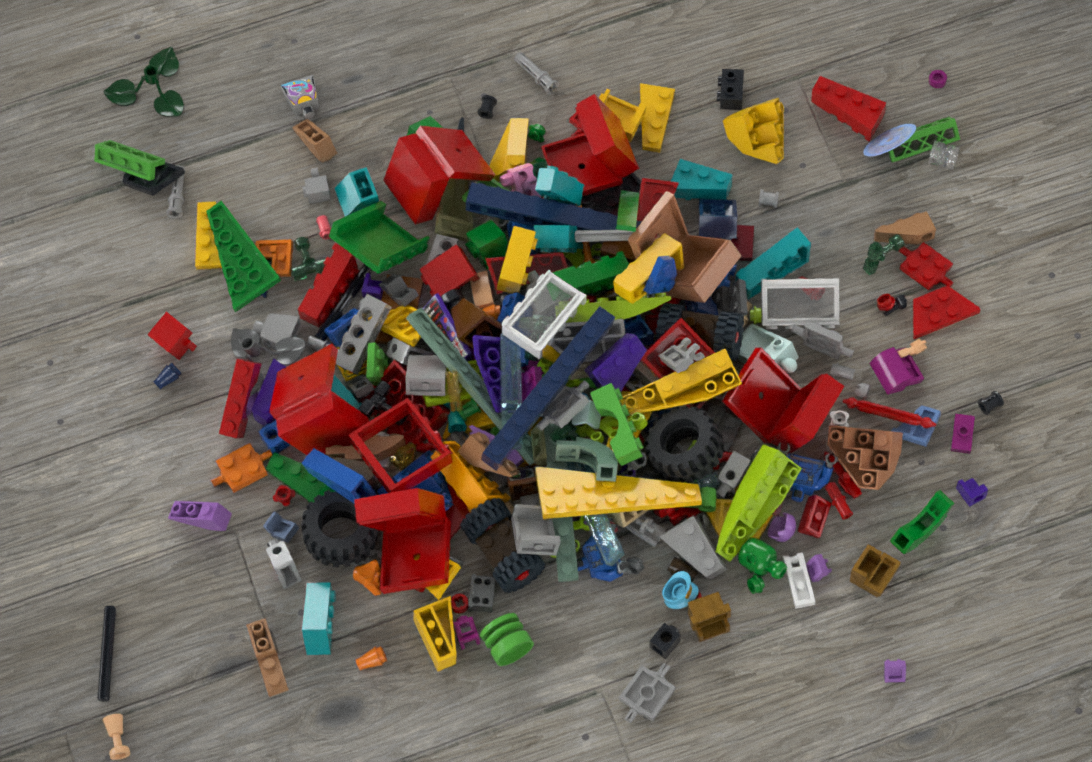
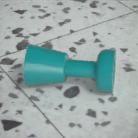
M461 400L443 404L450 409L448 415L449 433L453 431L465 432L467 429L465 421L456 408L461 404Z

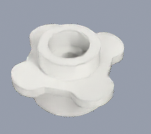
M838 410L830 413L831 422L829 425L849 427L847 423L849 414L847 412Z

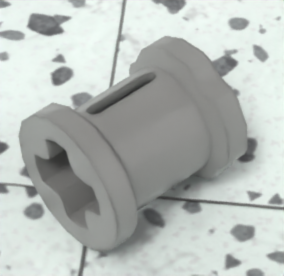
M761 189L758 206L763 204L777 208L779 192H764Z

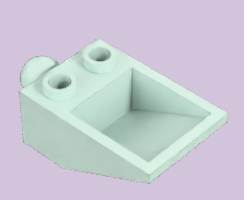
M751 324L743 332L742 346L737 358L745 364L754 349L762 347L786 373H793L797 369L796 360L799 357L791 341L754 324Z

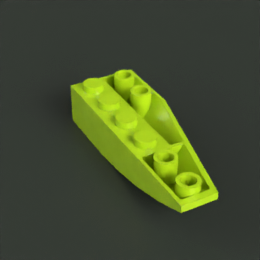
M655 293V297L647 298L646 294L633 304L621 296L616 297V301H609L608 298H598L597 302L590 303L589 299H586V304L584 306L580 304L577 307L576 315L573 318L569 317L566 323L587 322L599 306L612 314L615 320L631 318L671 300V296H666V293ZM570 301L559 302V306H555L556 318Z
M762 445L732 500L715 552L731 562L738 554L742 545L749 538H752L783 502L802 468L779 450Z

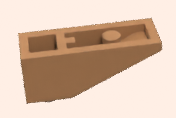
M305 119L292 127L312 154L322 163L331 160L333 156L338 154L330 136L309 119Z

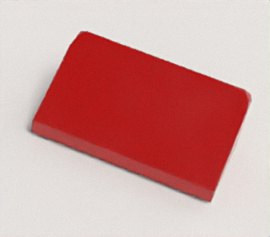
M816 494L808 497L797 531L820 538L831 503Z

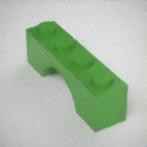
M612 383L590 392L601 417L610 416L618 420V431L616 436L610 441V444L620 465L623 466L643 457L640 450L643 449V445L639 437L635 438L634 432L637 431L633 422H629L627 418L630 413L626 405H622L620 401L623 399L619 388L615 389Z

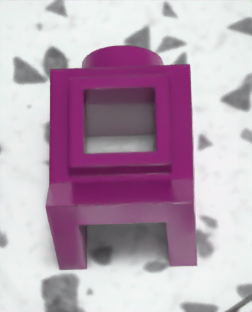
M461 616L456 619V622H453L461 650L465 649L464 643L473 640L476 641L477 645L481 644L473 617Z

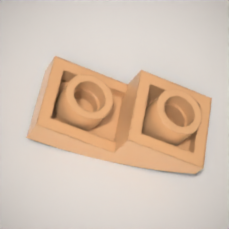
M487 270L477 273L480 279L476 282L470 281L474 303L479 308H486L494 304Z

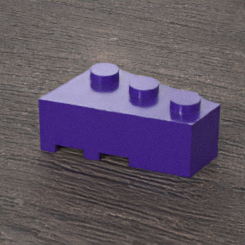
M626 333L585 368L584 371L598 389L612 383L614 388H619L621 392L645 354L646 348L636 335Z
M274 358L251 409L255 421L263 426L271 424L276 420L269 413L277 372L286 368V366Z

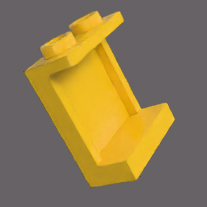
M606 89L604 94H600L599 99L620 119L627 139L631 143L646 113L647 105L640 102L637 107L610 95V90Z

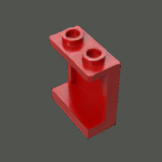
M457 244L419 269L422 273L420 276L422 281L431 288L429 292L432 297L437 293L442 297L443 294L452 289H459L469 281L476 282L480 279L466 254Z

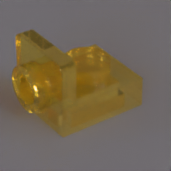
M409 442L405 446L400 447L394 455L389 457V462L399 470H404L416 460V445Z

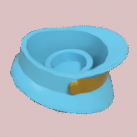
M680 571L675 573L665 584L662 595L666 606L671 609H681L688 606V602L695 600L697 597L698 587L691 582L690 575L687 572Z

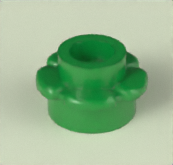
M754 574L751 578L747 579V586L752 594L763 592L765 584L761 577Z

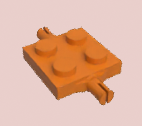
M248 443L216 460L221 475L211 480L213 486L216 487L225 482L235 493L267 476L263 461L272 457L270 449L259 455L252 445Z

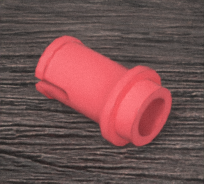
M325 215L319 216L316 220L320 229L319 235L324 240L330 239L329 234L331 231L328 217Z

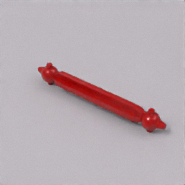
M854 397L843 399L842 401L850 409L857 408L869 414L915 426L921 425L925 429L936 427V423L929 417L922 418L918 414L864 400L857 401Z

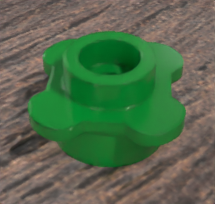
M540 124L530 125L528 127L530 130L528 137L540 143L544 142L545 128Z

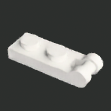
M796 553V556L791 557L789 555L782 556L783 562L787 565L786 574L795 609L815 605V598L803 553ZM798 563L799 567L792 568V564Z

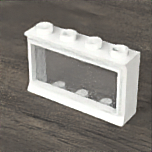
M550 270L545 275H540L536 282L537 285L527 291L522 303L518 302L513 309L512 315L510 317L507 316L502 322V334L538 359H541L542 350L545 346H551L554 341V335L558 331L562 332L568 318H573L576 315L577 307L580 304L583 306L586 304V294L581 293L551 273Z
M839 278L761 279L762 326H766V329H778V326L792 329L794 324L804 325L805 328L808 321L819 323L824 328H835V325H840Z

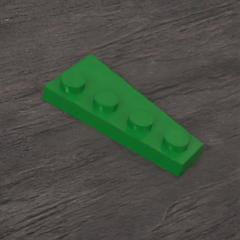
M273 453L265 468L269 474L284 485L295 490V493L301 495L308 502L312 501L314 503L316 496H323L324 492L328 490L335 492L332 488L311 475L302 463L278 453Z

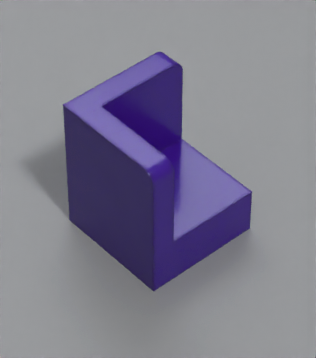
M366 273L362 287L363 298L368 294L381 300L383 290L379 284L383 281L372 280L370 273Z
M973 478L966 482L961 479L956 486V489L969 507L985 499L988 493L987 487L984 484L979 486Z

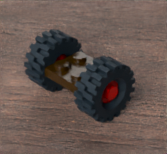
M663 304L658 315L655 340H658L671 326L682 318L715 353L726 349L731 361H736L742 346L741 342L744 332L743 314L722 311L720 315L687 311L684 305Z
M493 498L491 501L487 500L484 504H479L476 509L473 508L471 513H467L460 526L473 545L479 546L494 569L493 577L505 593L516 592L519 588H524L525 585H529L532 580H536L537 576L542 574L546 564L540 555L517 554L511 521L512 514L502 499Z

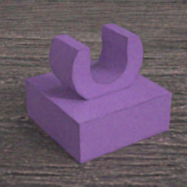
M822 554L815 555L806 563L812 582H818L832 572V569L827 568L826 563L828 560L823 559Z
M889 659L884 661L885 683L905 682V661L897 659V661H890Z

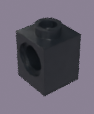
M664 623L650 639L649 646L653 651L666 659L680 643L681 634L673 625L668 626ZM663 637H670L672 640L670 642H663L661 639Z

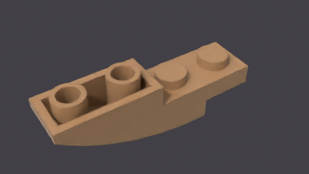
M390 434L389 436L375 435L364 442L378 462L406 447L405 438L400 434ZM333 445L326 448V455L332 459L343 458L363 461L352 445Z
M266 619L247 624L249 636L269 697L288 691L285 675Z

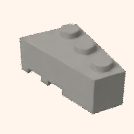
M692 516L660 536L661 539L706 578L712 580L728 570L720 555L715 552L716 548L698 518Z

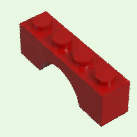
M236 359L219 434L236 439L244 438L248 423L247 403L250 393L258 381L261 363L246 359Z

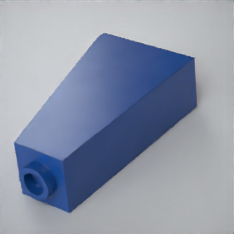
M315 448L302 462L311 475L353 504H355L354 499L377 495L364 476Z

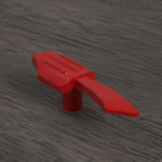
M827 451L824 452V461H826V455L829 454ZM830 454L829 460L834 462L835 458ZM839 462L833 464V471L840 477L838 482L844 491L854 499L862 495L860 488L848 472H845Z

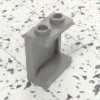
M409 355L406 372V395L445 396L447 367L437 355Z
M516 504L511 521L517 554L556 556L561 541L560 536H555L552 518L543 519L541 506Z

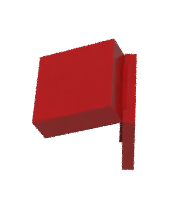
M593 94L577 103V107H575L585 133L541 146L547 166L557 167L558 171L566 172L568 176L578 178V181L584 184L582 196L623 184V177L639 169L620 119ZM583 164L585 165V168L579 169L578 166Z
M420 126L414 134L399 137L383 181L416 225L433 220L449 178L491 181L495 177V173L462 130Z
M333 343L277 372L269 413L276 419L278 437L305 455H308L313 448L326 455L327 447L333 445L350 446L351 442L348 434L369 422L366 415L331 391L338 349Z
M762 347L754 349L738 375L742 384L728 390L722 402L764 443H773L778 447L781 442L780 449L783 451L787 450L789 443L790 450L787 453L789 454L814 438L845 386L826 373L819 375L801 388ZM760 392L763 393V398H762V399L759 398V393H760Z
M414 488L354 499L357 523L361 526L383 531L380 591L383 594L448 584L451 521L446 517L443 495ZM417 554H419L420 558L418 560H414V557Z

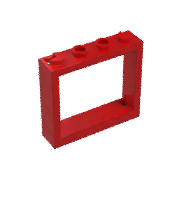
M408 398L348 434L351 445L387 493L411 489L453 463L451 457L453 452L450 450L449 445L443 444L439 432L432 430L426 416L422 417L418 405L412 404ZM409 415L440 456L395 484L364 442Z

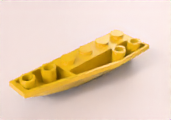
M723 349L691 364L685 371L680 373L674 372L624 395L620 401L622 405H626L630 413L629 416L636 412L642 414L707 401L741 385L742 382L726 349Z

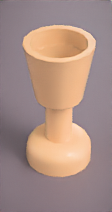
M112 714L104 717L103 722L114 743V748L109 752L110 759L119 760L128 757L131 754L128 746L122 745L121 735L123 734V715Z

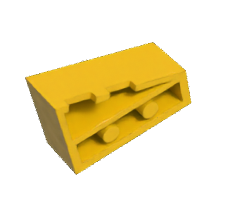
M517 226L513 227L496 290L511 294L519 293L521 285L526 284L528 274L525 273L526 266H531L533 256H530L531 249L535 250L538 240L534 238L535 231Z
M451 596L413 611V621L437 672L456 664L455 634Z

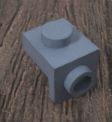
M275 511L263 525L273 538L289 543L299 529L296 523L283 519Z

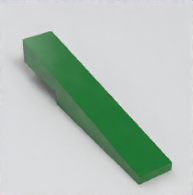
M621 190L616 229L636 231L639 193Z

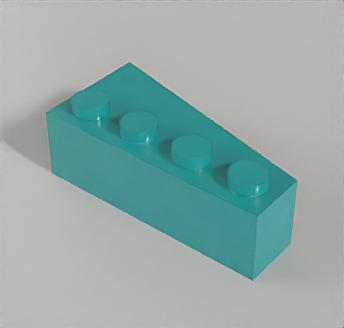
M798 227L745 268L740 269L735 275V282L738 279L746 282V296L749 300L761 292V279H782L808 263L811 242Z

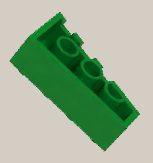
M623 251L616 253L615 257L610 259L607 255L601 257V260L593 264L591 261H588L578 266L577 269L575 266L552 273L583 294L597 295L613 288L614 279L618 274L627 269L629 263ZM550 282L546 285L553 302L559 300L563 302L573 298Z

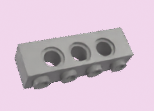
M368 294L361 300L359 304L360 309L357 315L353 316L351 327L342 338L343 343L340 349H338L336 365L357 375L367 358L368 343L375 342L392 308L387 303ZM369 313H372V318L369 321H366V316ZM364 330L363 336L358 338V332ZM355 347L354 354L349 355V350Z

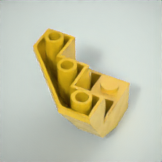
M779 97L740 110L723 120L727 138L743 154L774 164L779 163L784 158V106L780 102Z

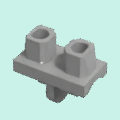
M641 515L626 526V529L653 547L661 540L660 536L666 533L664 528L644 515Z

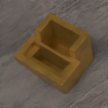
M868 544L851 570L850 582L876 597H881L900 567L901 562L884 552L882 554L881 551Z
M719 592L688 602L690 625L692 630H695L699 642L730 632V625L727 619L731 617V608L728 603L723 604Z

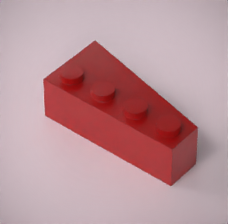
M819 76L812 89L811 102L828 114L832 113L837 117L838 121L846 123L852 127L854 132L862 134L867 141H871L885 115L886 102L822 76Z

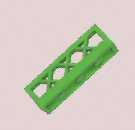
M946 117L917 127L914 134L904 142L907 143L906 146L900 145L904 147L901 155L895 156L893 150L888 151L891 162H896L960 140L955 118ZM952 127L954 137L948 139L943 137L946 129ZM935 134L938 137L935 143L930 145L926 140L929 135ZM913 140L921 142L916 150L909 148Z
M111 140L95 144V162L149 181L155 179V167L165 164L164 158Z

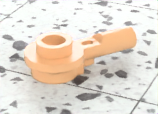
M917 339L910 344V348H904L897 351L900 358L907 355H917L927 349V342Z

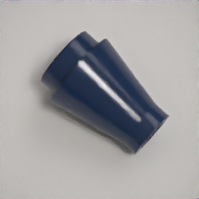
M171 362L169 365L166 364L153 382L161 390L163 387L179 379L182 373Z

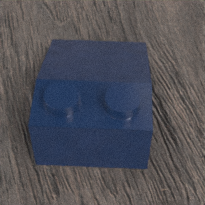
M699 199V236L725 240L736 238V200Z

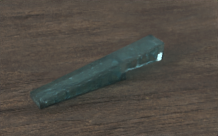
M500 334L501 429L522 404L520 346L503 334ZM522 440L514 450H521Z

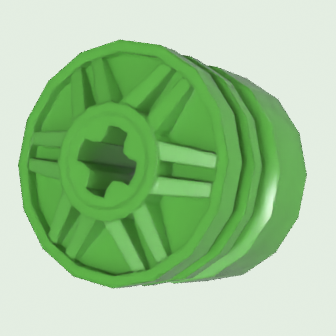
M508 613L490 622L480 633L481 639L485 642L486 647L491 649V655L498 666H505L521 659L534 646L528 632L522 630L523 624L519 622V618L515 613Z

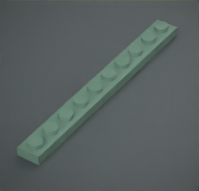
M422 308L410 313L406 318L498 429L501 430L512 414L495 412L484 381ZM527 433L515 449L529 465L534 464L532 441Z
M549 423L544 428L547 468L568 470L567 462L555 461L556 440H564L563 427L560 428L555 424ZM572 517L552 518L555 536H560L561 541L556 554L558 581L579 580Z

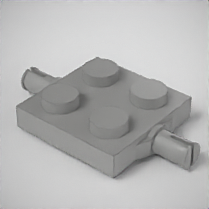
M808 321L805 329L795 324L792 327L791 332L803 338V345L838 360L841 354L851 358L854 350L844 347L842 343L843 336L834 330L830 331L819 323Z
M583 381L577 388H570L565 385L541 415L543 419L536 424L537 428L542 431L549 423L555 424L560 428L568 424L589 403L588 398L582 394L590 387L589 384Z
M663 663L658 672L651 671L641 665L623 690L619 700L631 709L624 718L628 723H632L637 714L643 715L653 722L676 690V687L664 677L670 669L669 665L666 666V663Z

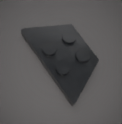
M165 162L164 165L155 167L154 180L149 181L125 172L122 182L127 187L154 196L184 175L185 171L182 167Z

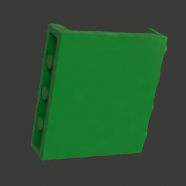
M379 201L334 221L329 234L332 240L377 274L388 271L390 268L400 265L408 259L423 254L428 248L427 244L430 239L429 236L418 240L384 214L387 204L383 201Z

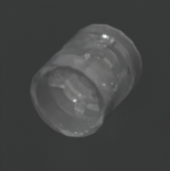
M935 140L928 163L935 166L942 164L943 168L954 170L960 147L953 145L946 147L945 143Z

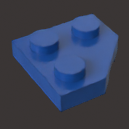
M669 255L658 256L643 291L648 294L669 292L674 287L677 271L675 260Z

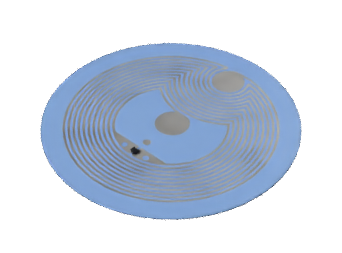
M904 124L887 130L865 147L864 155L877 156L893 150L914 134L916 126L914 124Z

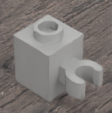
M318 168L310 169L312 178L304 179L305 186L302 187L304 198L308 197L309 204L331 200L326 175L320 176Z

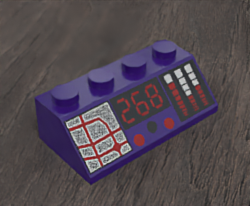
M439 293L435 294L422 309L426 314L430 315L432 321L467 362L473 361L468 346L458 340L454 321Z

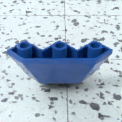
M430 450L426 451L407 468L392 478L393 482L396 484L431 462L432 459L430 457L433 455V452ZM441 471L411 488H420L443 495L445 511L454 505L447 481ZM383 486L377 490L379 495L387 494Z

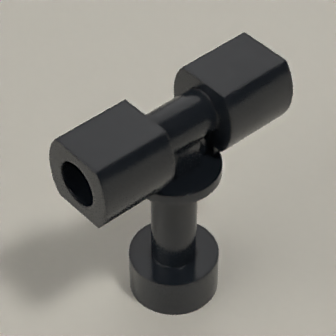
M382 380L374 389V395L370 400L366 399L358 410L369 418L374 410L380 411L382 409L386 412L392 408L386 403L387 398H385L391 391V386ZM408 415L397 421L395 424H397L398 426L403 425V423L408 418Z

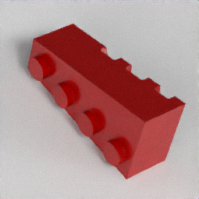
M334 243L332 247L334 252L331 258L327 257L324 261L325 266L322 274L318 273L315 277L314 288H309L298 308L300 319L318 328L325 322L332 308L335 307L341 295L348 288L349 283L359 272L355 256L337 243Z
M563 252L530 255L533 256L531 266H526L525 273L529 274L536 270L540 276L542 274L545 275L548 270L552 273L568 268ZM505 257L485 258L495 289H497ZM496 290L497 294L503 292V291H500V290Z

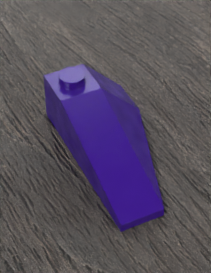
M474 335V356L495 412L515 413L509 338Z

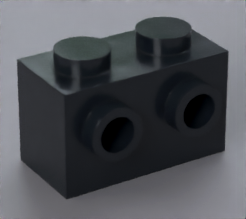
M722 69V76H718V87H721V91H717V102H720V109L742 110L744 70Z

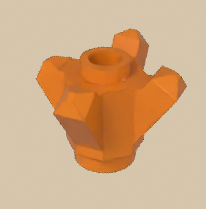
M374 559L361 566L357 565L353 571L354 580L363 584L375 596L382 593L380 591L381 568H379L377 560Z

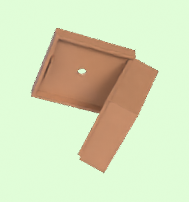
M666 191L636 228V231L628 238L635 259H637L644 250H647L653 244L655 239L660 238L664 233L682 244L684 268L680 271L676 269L677 276L674 287L669 292L662 293H666V296H671V298L705 303L741 257V254L731 240L689 235L674 194Z

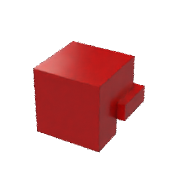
M167 311L147 334L178 360L182 358L188 349L193 352L197 347L188 339L193 332Z

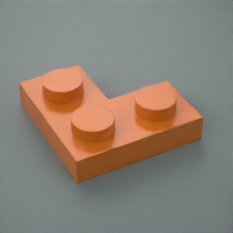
M292 239L256 241L255 245L265 259L272 260V268L278 276L291 277Z

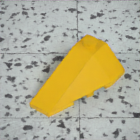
M510 118L490 163V168L495 173L493 179L497 182H501L500 177L506 174L508 169L526 164L529 118Z

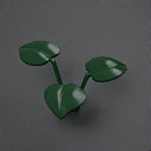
M173 47L161 50L150 59L149 65L144 68V76H141L136 89L130 80L120 79L103 91L104 95L116 105L128 106L136 101L135 93L139 91L143 82L146 81L150 85L155 84L160 94L154 100L155 111L165 117L180 116L184 110L180 94L174 90H168L163 94L159 85L160 74L164 77H170L179 69V62Z

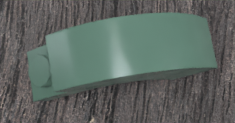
M576 437V441L556 440L555 461L586 464L595 471L596 481L616 482L618 463L614 452L600 442Z

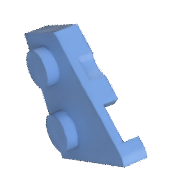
M922 405L915 410L914 414H918L922 418L929 417L937 424L941 412ZM902 423L891 431L903 433V440L927 447L935 427L925 429L921 425L915 426Z

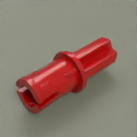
M835 482L828 483L825 489L832 500L831 504L836 507L842 520L850 518L853 512L846 502V496L842 495Z

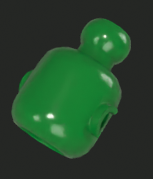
M749 538L739 550L738 561L751 574L754 573L759 577H763L770 573L774 579H781L787 571L785 562L776 560L777 553L775 549L758 538Z

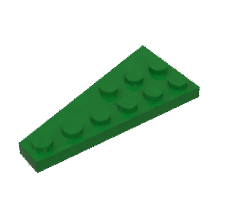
M221 200L206 212L211 230L213 231L233 310L236 313L279 283L281 279Z

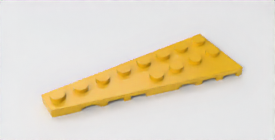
M535 467L543 519L697 506L702 504L699 484L616 475V482L596 481L595 473Z

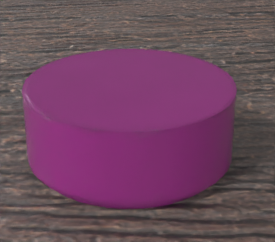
M934 70L930 73L928 82L934 88H942L946 85L947 75L942 70Z

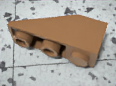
M927 211L915 213L904 220L899 219L890 225L878 227L874 233V241L918 245L934 239L936 228Z
M483 433L471 434L457 451L472 466L507 477H513L520 473L516 465L508 459L505 460L497 471L481 460L483 451L490 444L489 438Z

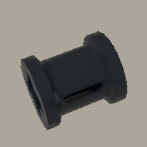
M483 95L481 98V108L478 109L477 113L482 118L491 119L493 117V108L497 105V99L490 95Z
M993 391L990 396L978 400V406L985 415L990 414V411L994 408L1004 405V401L997 391Z

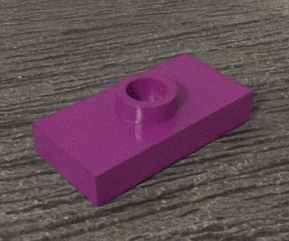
M955 413L951 451L971 453L975 416Z

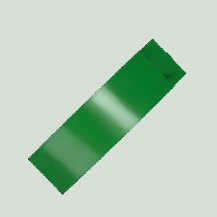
M941 490L937 491L925 508L912 521L897 530L890 542L904 555L909 553L925 541L947 517L946 514L955 503Z

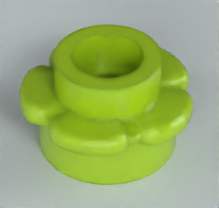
M754 306V310H750V321H754V325L762 323V308H756V306Z

